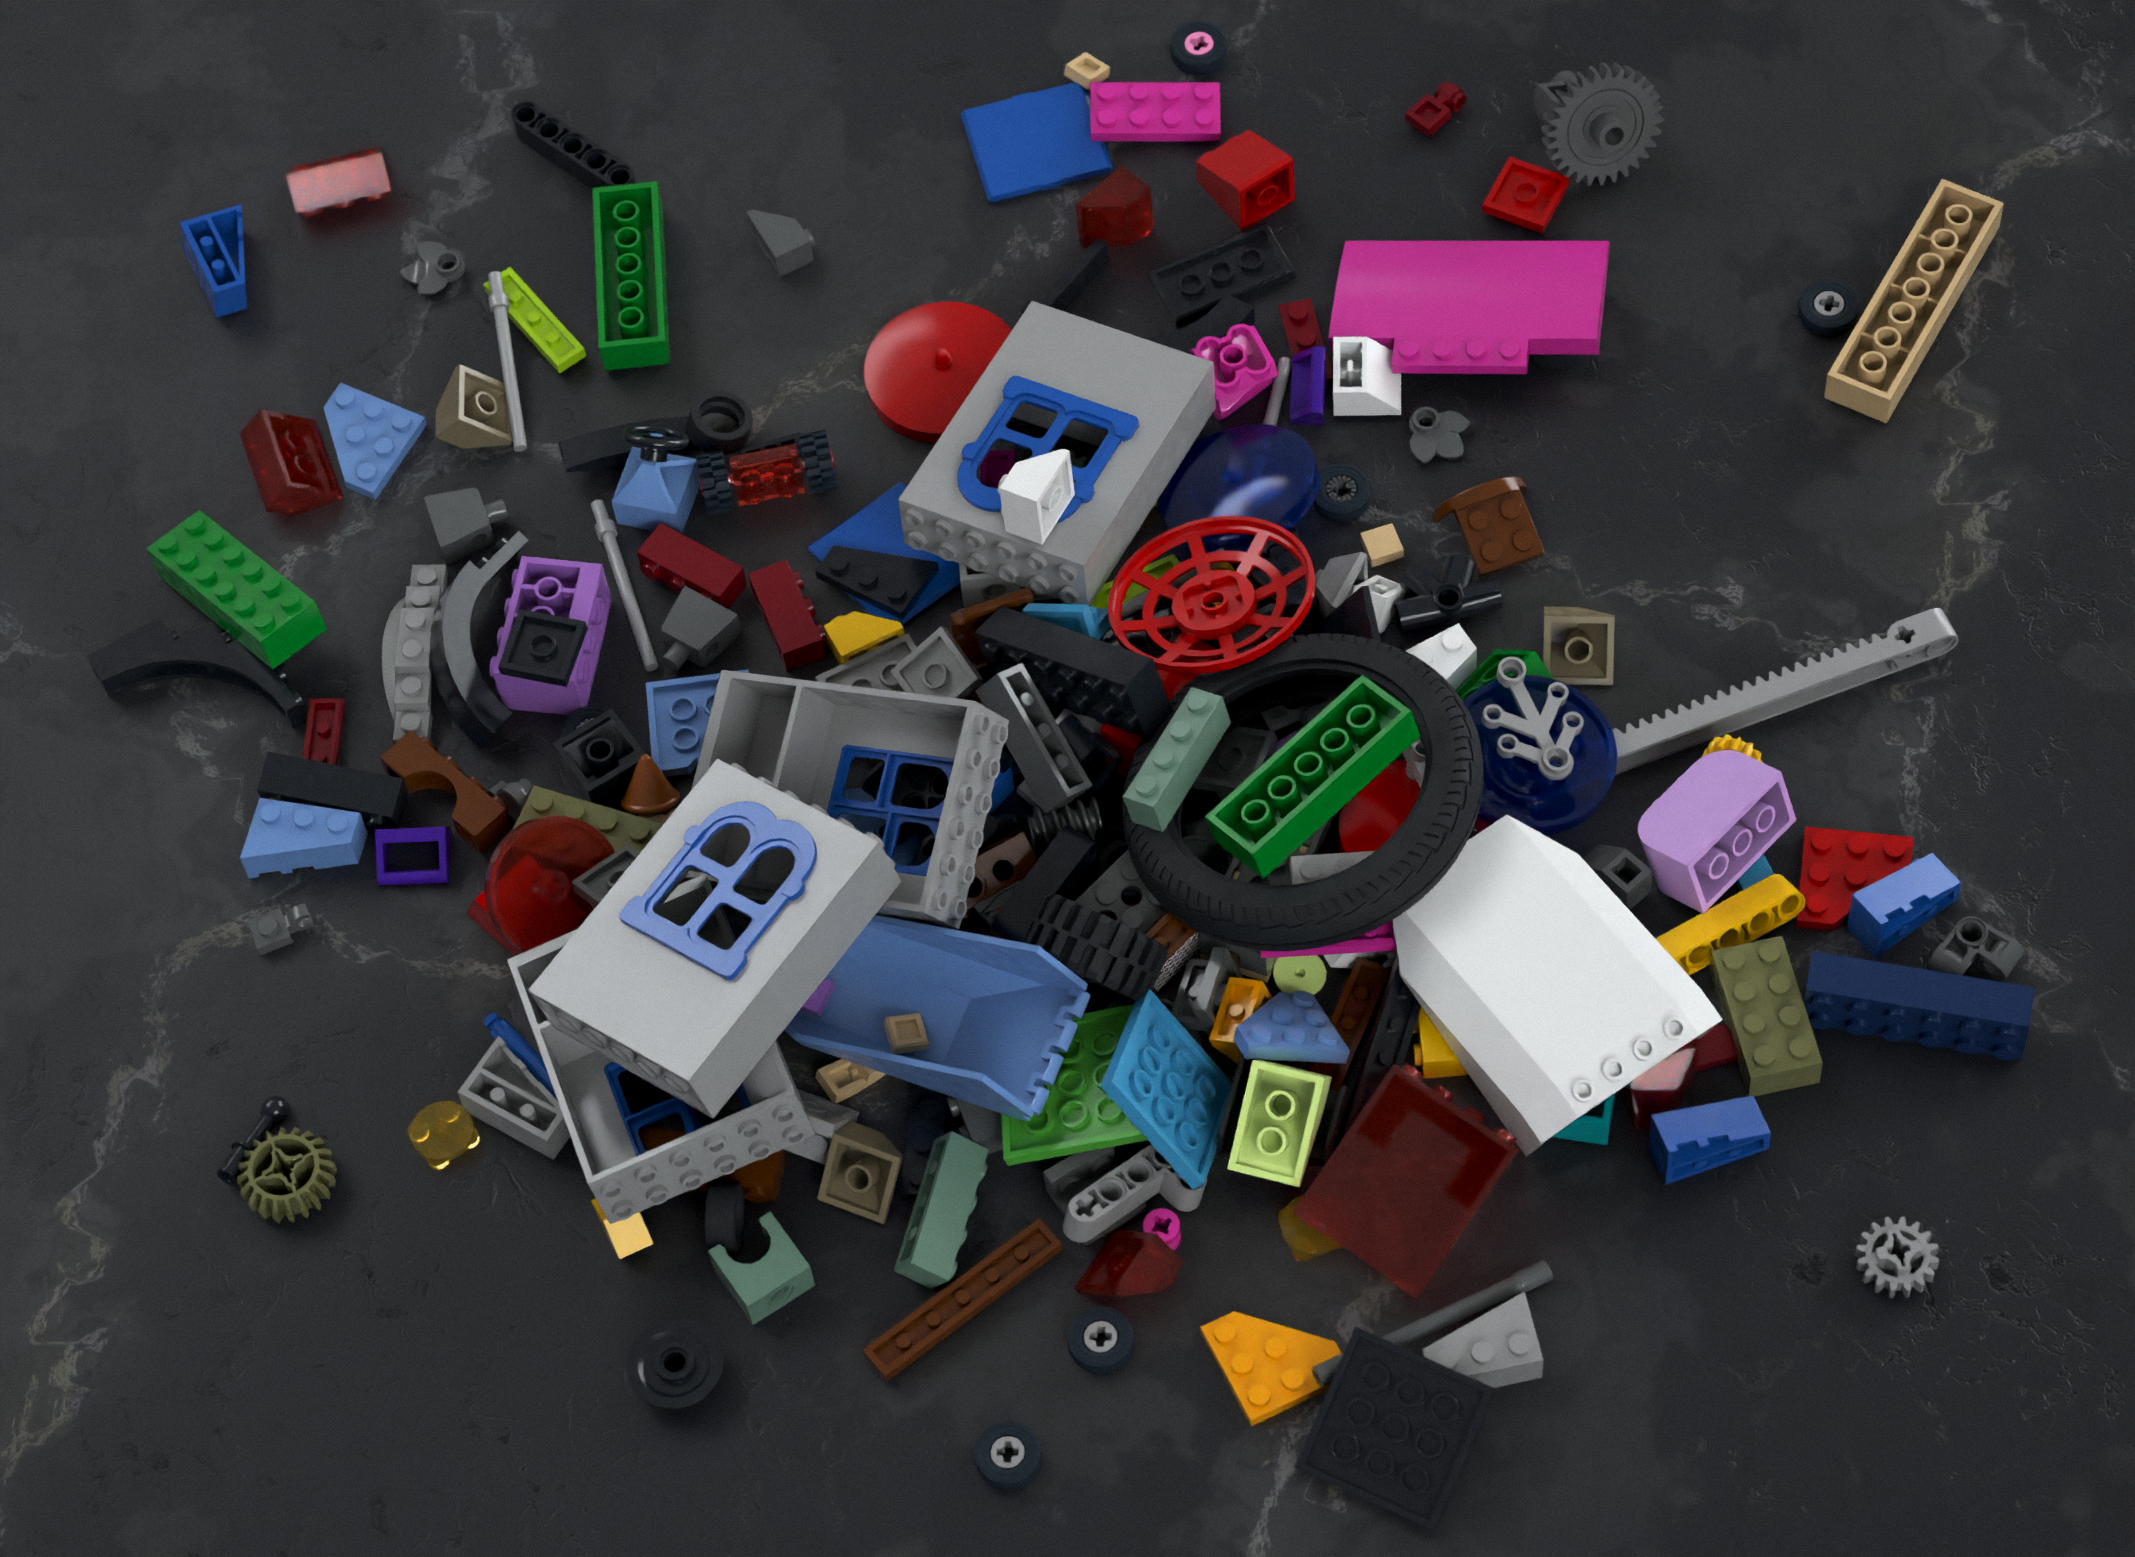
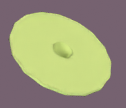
M1318 955L1278 957L1274 964L1273 977L1275 984L1282 992L1294 993L1295 991H1305L1315 995L1326 982L1327 971L1324 962Z

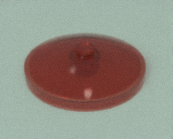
M566 816L537 817L520 824L510 831L495 849L485 878V898L488 912L502 937L516 949L526 952L578 929L593 909L590 903L574 892L571 882L615 853L609 841L601 832L588 823Z

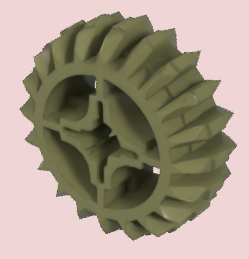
M295 1126L291 1133L287 1134L286 1129L280 1127L278 1135L274 1137L266 1131V1140L264 1142L254 1139V1151L244 1150V1156L248 1161L238 1163L239 1170L242 1172L241 1175L237 1176V1182L241 1188L240 1194L243 1200L248 1202L249 1208L254 1212L258 1211L265 1220L272 1215L274 1221L280 1223L286 1215L288 1220L294 1223L296 1214L299 1213L308 1219V1209L313 1207L321 1210L322 1205L319 1199H330L331 1193L328 1188L336 1186V1180L333 1176L337 1173V1167L335 1162H333L334 1156L331 1150L326 1148L324 1140L320 1137L316 1139L310 1130L302 1135L301 1130ZM283 1167H286L288 1173H291L289 1174L292 1180L291 1183L288 1182L286 1176L284 1177Z

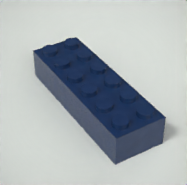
M1812 951L1804 1005L1811 1027L1816 1029L1834 1028L1846 1030L1848 1033L1857 1036L1865 1034L1881 1036L1892 1042L1905 1040L1920 1043L1928 1048L1941 1046L1956 1049L1964 1054L1982 1053L1993 1055L2000 1060H2021L2030 1025L2035 988Z

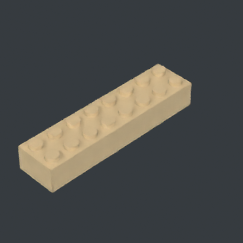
M1941 179L1828 372L1824 398L1887 424L1998 231L2003 202Z

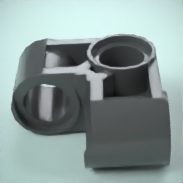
M1967 916L1958 921L1945 941L1936 948L1926 965V970L1964 976L1967 970L1974 967L1976 969L1979 968L1996 979L2005 980L2024 955V949L2013 937L2001 933L1980 918ZM1962 936H1971L1976 941H1966Z

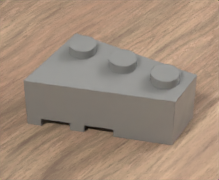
M498 1036L457 1092L465 1112L554 1160L571 1137L559 1103L543 1084L538 1082L527 1070L526 1065L511 1052L502 1038Z
M1525 1291L1423 1349L1424 1357L1494 1388L1542 1378L1543 1357Z

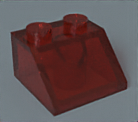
M1123 165L1076 204L1080 245L1087 248L1099 237L1107 242L1108 247L1131 246L1138 239L1146 237L1152 230V227H1154L1151 187Z

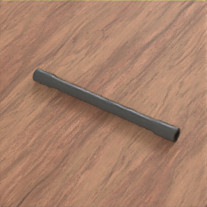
M1540 1260L1515 1272L1509 1278L1381 1338L1404 1348L1524 1291L1526 1293L1553 1280L1552 1271L1545 1260ZM1344 1353L1312 1367L1313 1376L1321 1388L1331 1384Z

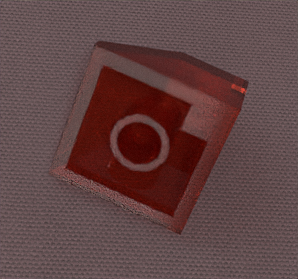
M1695 1041L1687 1043L1621 1088L1634 1130L1641 1128L1650 1130L1652 1114L1677 1110L1694 1081L1697 1055Z
M1114 1230L1074 1288L1079 1293L1117 1297L1164 1291L1175 1281L1177 1271L1184 1261L1156 1233Z

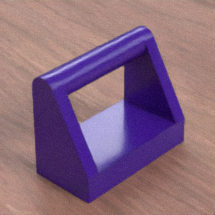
M1314 346L1292 357L1289 419L1291 425L1324 426L1327 365L1324 347Z
M451 826L375 829L377 883L379 886L449 883L452 845ZM438 841L440 869L387 871L389 843Z

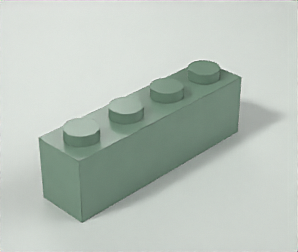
M1194 687L1190 688L1123 795L1133 823L1164 832L1231 723L1222 696Z
M953 1131L934 1140L894 1268L895 1272L930 1289L952 1279L957 1269L955 1259L958 1249L962 1246L967 1236L965 1226L968 1216L972 1213L977 1203L975 1193L978 1183L983 1179L987 1171L985 1160L989 1149Z

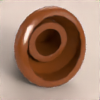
M643 754L638 760L620 804L624 810L633 814H657L676 806L680 800V794L673 788L652 757L648 754Z

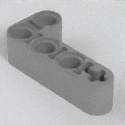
M1150 1144L1070 1200L1063 1223V1232L1072 1241L1078 1243L1087 1242L1157 1193H1160L1177 1210L1183 1212L1195 1210L1200 1205L1207 1177L1204 1185L1193 1190L1186 1188L1189 1185L1176 1174L1173 1167Z

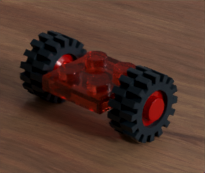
M826 430L799 434L804 461H802V458H798L796 444L729 457L732 473H729V477L723 451L697 455L698 478L708 516L735 510L730 483L736 489L739 506L747 504L756 505L771 499L790 498L796 494L805 493L802 473L805 472L804 468H806L811 494L838 489L833 455L829 448Z

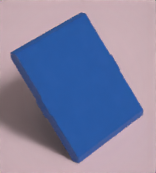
M1076 82L1034 93L1029 92L1013 96L1010 99L964 110L960 114L988 201L996 202L1039 190L1045 191L1060 187L1063 184L1110 173L1113 170L1104 141H1091L1090 99L1086 88Z
M899 482L809 545L807 550L819 564L833 546L938 562L939 571L903 620L844 592L852 601L855 600L867 614L904 624L960 584V569L957 562L946 561L938 555L924 550H916L904 543L898 499L906 489V486Z

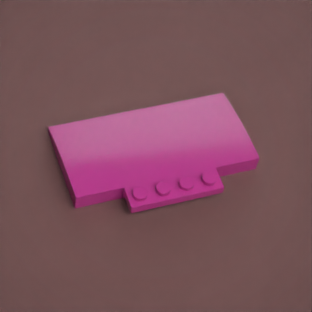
M1345 241L1328 336L1331 352L1333 353V337H1369L1393 351L1391 362L1393 373L1527 374L1529 354L1599 355L1610 248L1609 241Z

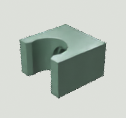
M771 1211L760 1217L765 1241L770 1248L767 1254L759 1261L751 1264L736 1262L728 1256L725 1247L720 1244L708 1250L714 1271L752 1325L815 1286L810 1265Z

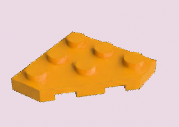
M1235 1311L1200 1327L1204 1340L1251 1426L1327 1391L1330 1384L1321 1388L1313 1376L1312 1367L1342 1354L1335 1341Z

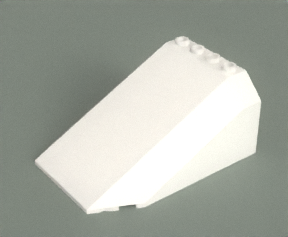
M1505 815L1469 839L1454 864L1435 887L1411 908L1393 919L1392 928L1399 960V975L1526 1157L1574 1120L1697 1037L1699 1039L1723 1020L1701 988L1579 854L1509 815Z

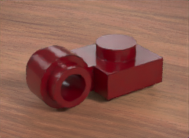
M1444 82L1436 89L1434 98L1426 93L1405 113L1406 122L1430 138L1452 118L1451 111L1458 112L1463 108L1467 97L1464 95V91L1455 84Z

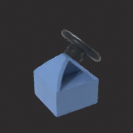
M634 425L625 428L622 432L623 438L631 444L641 446V448H631L612 499L617 524L654 531L660 523H663L682 534L700 487L699 472L696 459L668 454V450L687 447L690 443V438L681 431L661 426Z

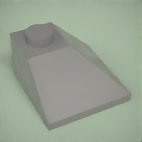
M1358 552L1330 558L1324 570L1319 569L1315 575V591L1320 604L1318 609L1323 620L1353 594L1356 585L1368 579L1367 554Z

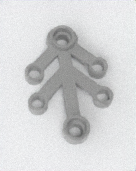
M1506 657L1498 665L1496 678L1503 687L1510 689L1524 719L1503 711L1499 705L1490 704L1484 708L1481 721L1485 727L1490 729L1503 726L1536 740L1539 748L1519 742L1517 737L1512 734H1503L1499 737L1496 751L1501 757L1512 758L1516 755L1536 763L1539 771L1546 778L1552 780L1564 779L1570 775L1573 769L1574 760L1569 752V748L1574 737L1582 730L1584 724L1583 717L1573 711L1566 713L1561 722L1562 732L1556 744H1554L1549 731L1559 707L1567 701L1569 694L1567 686L1560 682H1554L1549 685L1546 693L1547 701L1540 715L1523 683L1526 675L1525 663L1517 657ZM1512 673L1516 678H1509L1504 674ZM1558 691L1563 695V697H1554L1552 695V692ZM1494 713L1498 716V719L1492 720L1488 718L1487 714ZM1575 721L1578 726L1570 727L1566 722ZM1510 743L1514 748L1505 749L1502 744ZM1556 761L1561 767H1554L1549 762Z

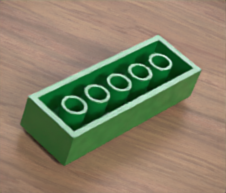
M658 182L592 188L598 344L604 370L670 364L663 204Z
M200 510L146 548L161 579L272 669H275L327 630L313 599Z
M1361 675L1205 816L1215 841L1264 879L1420 737L1412 711L1364 675Z

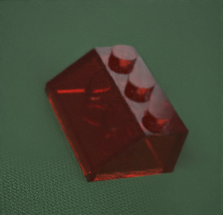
M383 146L289 167L286 174L296 213L303 211L304 216L323 212V206L335 204L336 209L349 207L355 204L354 199L366 196L368 201L379 200L387 197L386 192L391 191L392 188Z
M260 409L239 434L266 511L296 516L337 502L343 497L315 420Z

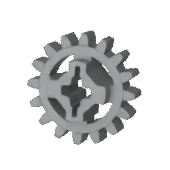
M1885 1217L1884 1227H1880L1877 1223L1873 1222L1870 1227L1871 1234L1866 1232L1861 1234L1860 1243L1862 1245H1857L1855 1255L1860 1258L1857 1260L1856 1268L1857 1271H1866L1863 1277L1864 1283L1876 1282V1293H1879L1883 1288L1889 1289V1297L1894 1298L1896 1290H1901L1905 1298H1908L1912 1287L1921 1293L1924 1290V1281L1932 1283L1935 1274L1933 1270L1938 1268L1939 1258L1935 1257L1938 1245L1928 1244L1932 1235L1930 1231L1922 1234L1918 1232L1919 1222L1916 1221L1909 1227L1906 1226L1905 1217H1901L1898 1224H1893L1889 1217ZM1884 1241L1882 1247H1877L1876 1251L1872 1252L1879 1242ZM1922 1262L1921 1267L1911 1274V1268L1918 1267L1919 1263Z

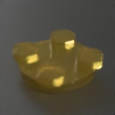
M451 1100L432 1103L424 1107L415 1116L407 1129L408 1137L415 1150L427 1159L429 1165L434 1169L444 1168L449 1163V1160L455 1159L467 1149L475 1147L480 1140L479 1133L474 1128L469 1113L462 1106Z
M1306 1194L1299 1196L1278 1214V1223L1281 1227L1282 1236L1287 1245L1292 1248L1293 1257L1300 1262H1306L1312 1259L1313 1256L1324 1255L1334 1249L1343 1248L1349 1241V1233L1346 1229L1343 1210L1329 1195Z

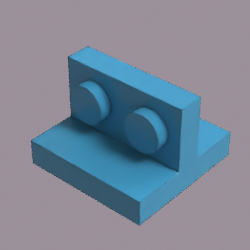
M1028 603L1022 610L1026 615L1098 640L1111 626L1108 608H1096L1088 604Z

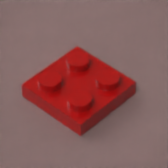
M1509 156L1482 204V213L1543 234L1570 185V177L1566 178L1559 173Z

